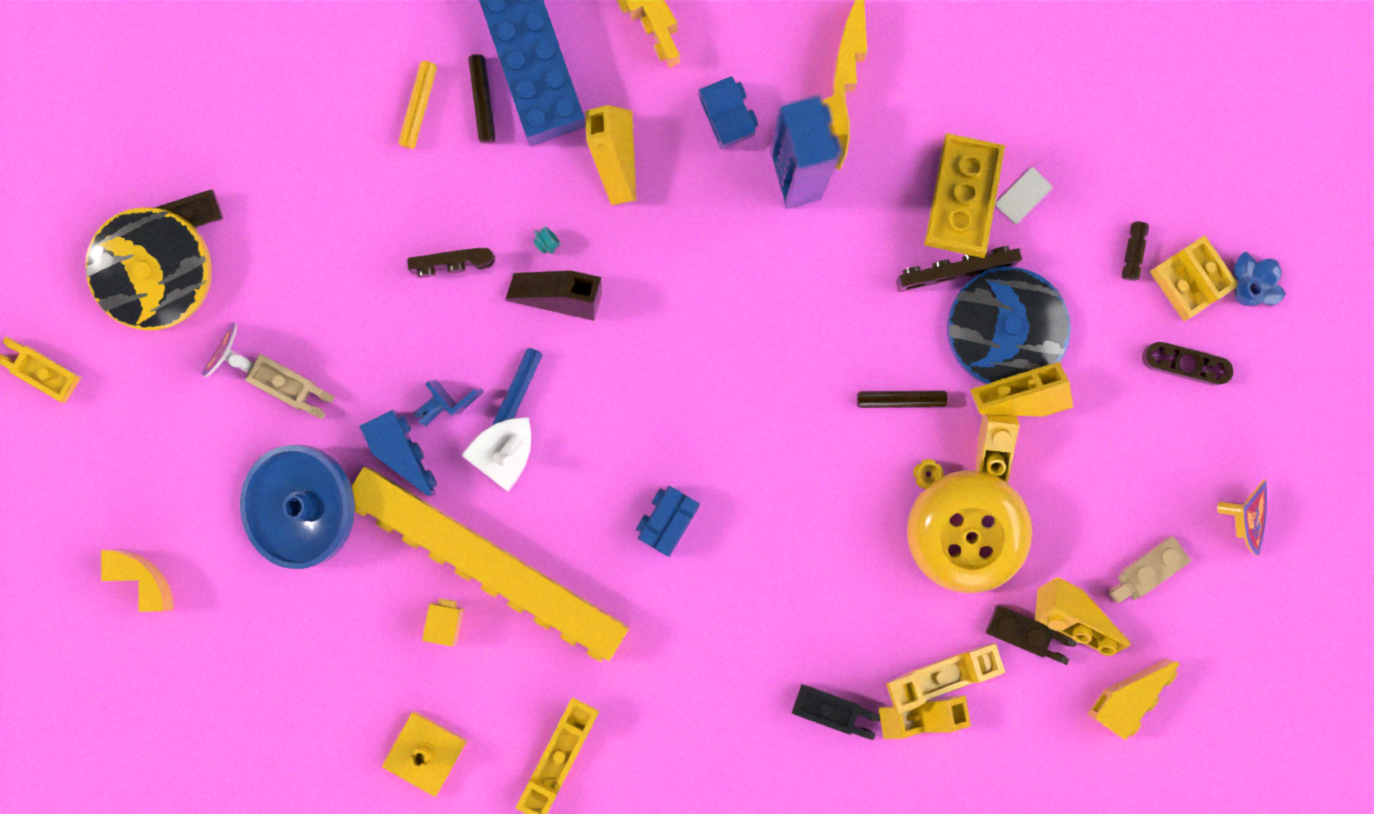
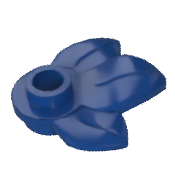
M1247 251L1238 257L1234 266V273L1238 280L1234 291L1236 300L1241 305L1254 307L1261 303L1269 306L1280 303L1285 297L1286 292L1277 284L1282 274L1279 262L1276 259L1269 258L1257 263Z

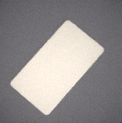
M1031 167L995 205L1014 224H1018L1053 189V186L1034 167Z

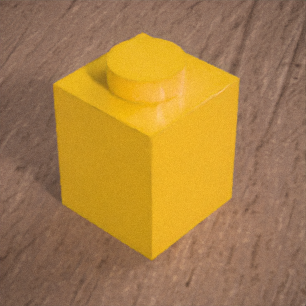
M439 598L438 603H430L422 641L451 647L457 645L464 608L457 607V601Z

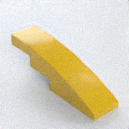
M855 0L842 34L835 62L832 96L843 92L845 102V92H854L857 85L856 62H864L867 55L864 0Z

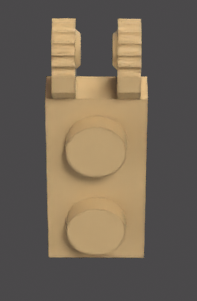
M259 354L245 379L248 383L298 410L303 409L320 419H323L326 413L322 409L306 403L309 394L312 392L319 396L320 399L331 403L335 398L332 394L315 386L316 383L262 354Z

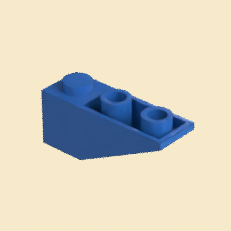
M391 410L359 425L368 447L375 457L427 496L436 495L434 487L437 486L436 479L430 469L425 470L421 462L425 457L418 442L413 443L408 434L412 429L405 414L400 415L399 412Z

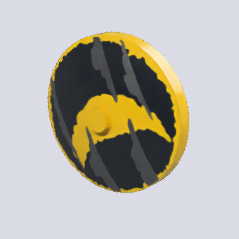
M150 207L133 208L114 215L97 230L90 242L86 255V278L94 299L111 318L134 329L160 330L178 325L187 320L202 305L211 284V258L202 236L184 218L164 209Z

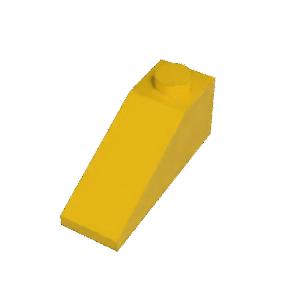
M1060 361L970 389L979 414L1044 417L1073 408L1070 382Z

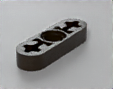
M1155 342L1146 346L1142 353V360L1147 368L1196 382L1218 386L1229 382L1233 376V366L1227 359L1165 342ZM1161 349V355L1174 357L1172 361L1161 360L1155 363L1156 358L1151 356V352ZM1184 355L1191 356L1195 361V368L1192 372H1185L1180 367V360ZM1219 364V370L1224 371V374L1215 379V373L1201 371L1203 366L1212 368Z

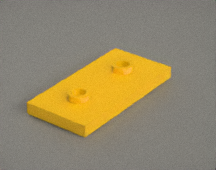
M950 133L945 134L924 246L985 258L1005 145Z

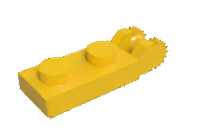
M5 336L2 342L8 348L20 354L15 362L6 355L0 354V364L9 369L11 374L55 400L66 404L82 377L35 349Z

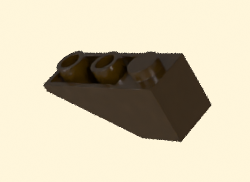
M573 270L514 273L505 300L594 321L602 297V277Z

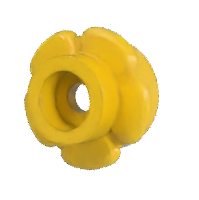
M932 459L922 460L921 464H917L913 470L916 484L923 489H927L936 482V479L944 475L941 465L936 464ZM927 471L931 473L930 477H926L925 473Z

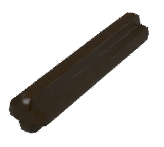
M474 54L469 56L468 61L478 140L482 144L495 142V131L486 61L483 54Z
M945 390L859 391L856 396V403L859 408L945 407L948 403V395Z

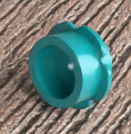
M544 226L540 231L537 229L534 231L536 238L533 242L543 254L547 252L554 254L555 249L561 245L554 232L547 226Z

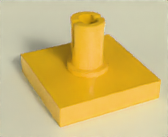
M414 710L381 767L436 797L468 740Z

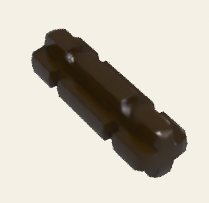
M1135 221L1131 224L1129 234L1132 237L1128 239L1124 260L1127 264L1123 266L1121 275L1125 280L1136 281L1140 278L1141 268L1139 265L1143 263L1147 242L1144 238L1148 236V223Z

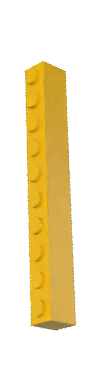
M363 467L351 486L356 513L364 517L367 513L377 518L375 524L390 533L394 529L403 534L404 536L401 540L416 549L420 545L429 550L428 557L442 565L448 562L455 566L454 573L463 579L470 581L471 578H474L481 582L482 586L480 588L489 595L497 597L500 594L509 600L507 605L522 614L526 610L535 616L533 621L541 627L549 630L552 626L562 632L559 637L567 643L575 646L578 642L588 648L586 654L599 662H602L603 659L610 661L630 627L372 468Z

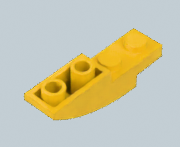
M617 0L622 13L628 12L632 21L643 16L640 18L641 24L647 35L652 33L656 41L653 47L660 62L665 60L669 68L680 64V54L670 36L678 32V22L665 1Z

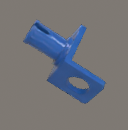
M429 380L425 385L432 392V397L415 410L413 414L416 419L420 416L419 423L427 427L444 410L451 416L460 414L480 397L484 390L482 388L474 389L457 404L437 380Z

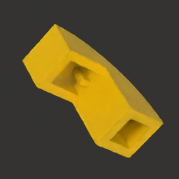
M118 549L101 550V581L139 580L138 612L174 610L169 585L154 564L130 551Z
M966 695L935 697L925 701L923 705L899 714L895 713L893 704L878 708L883 739H905L920 733H952L971 726Z

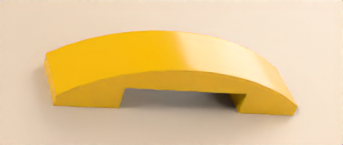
M992 643L920 667L887 682L886 685L895 713L899 714L923 705L927 700L972 683H981L1005 673L997 645Z
M572 696L515 809L525 814H548L600 710Z

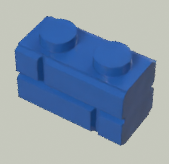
M668 485L666 490L660 487L651 502L656 506L650 517L644 514L635 530L640 532L637 539L665 556L670 557L701 504Z

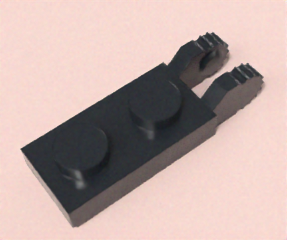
M803 683L800 685L791 711L792 714L848 735L852 733L873 741L876 733L870 729L854 725L857 715L866 717V719L873 722H880L879 713L863 708L858 703Z

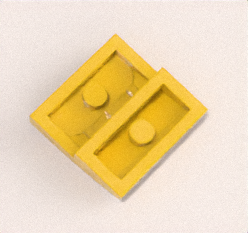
M1205 235L1149 271L1183 321L1192 318L1210 304L1221 299L1235 289L1238 283Z

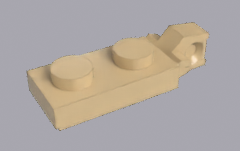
M1169 536L1121 570V574L1117 576L1120 583L1107 593L1114 602L1118 603L1129 596L1136 600L1189 564L1191 560L1174 536Z

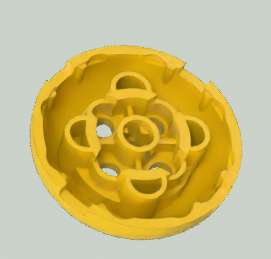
M957 471L936 479V482L931 484L917 497L908 517L907 540L910 552L917 566L934 583L959 593L985 592L1006 583L1024 564L1032 543V521L1021 496L1003 479L982 471ZM958 513L963 516V521L958 526H954L950 523V518ZM991 515L994 517L995 520L991 527H984L981 524L984 516ZM969 532L977 533V536H973L971 540L966 538ZM952 544H957L961 547V552L950 555L948 548ZM983 546H990L993 552L987 557H981L979 551Z

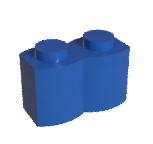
M730 76L698 90L699 100L721 150L755 136V127L758 126V121L752 109L747 110L743 102L747 96L740 81L736 83L733 76Z

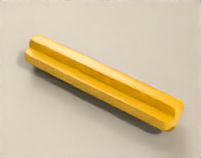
M423 60L420 62L398 140L399 145L407 149H414L416 146L437 71L436 64Z

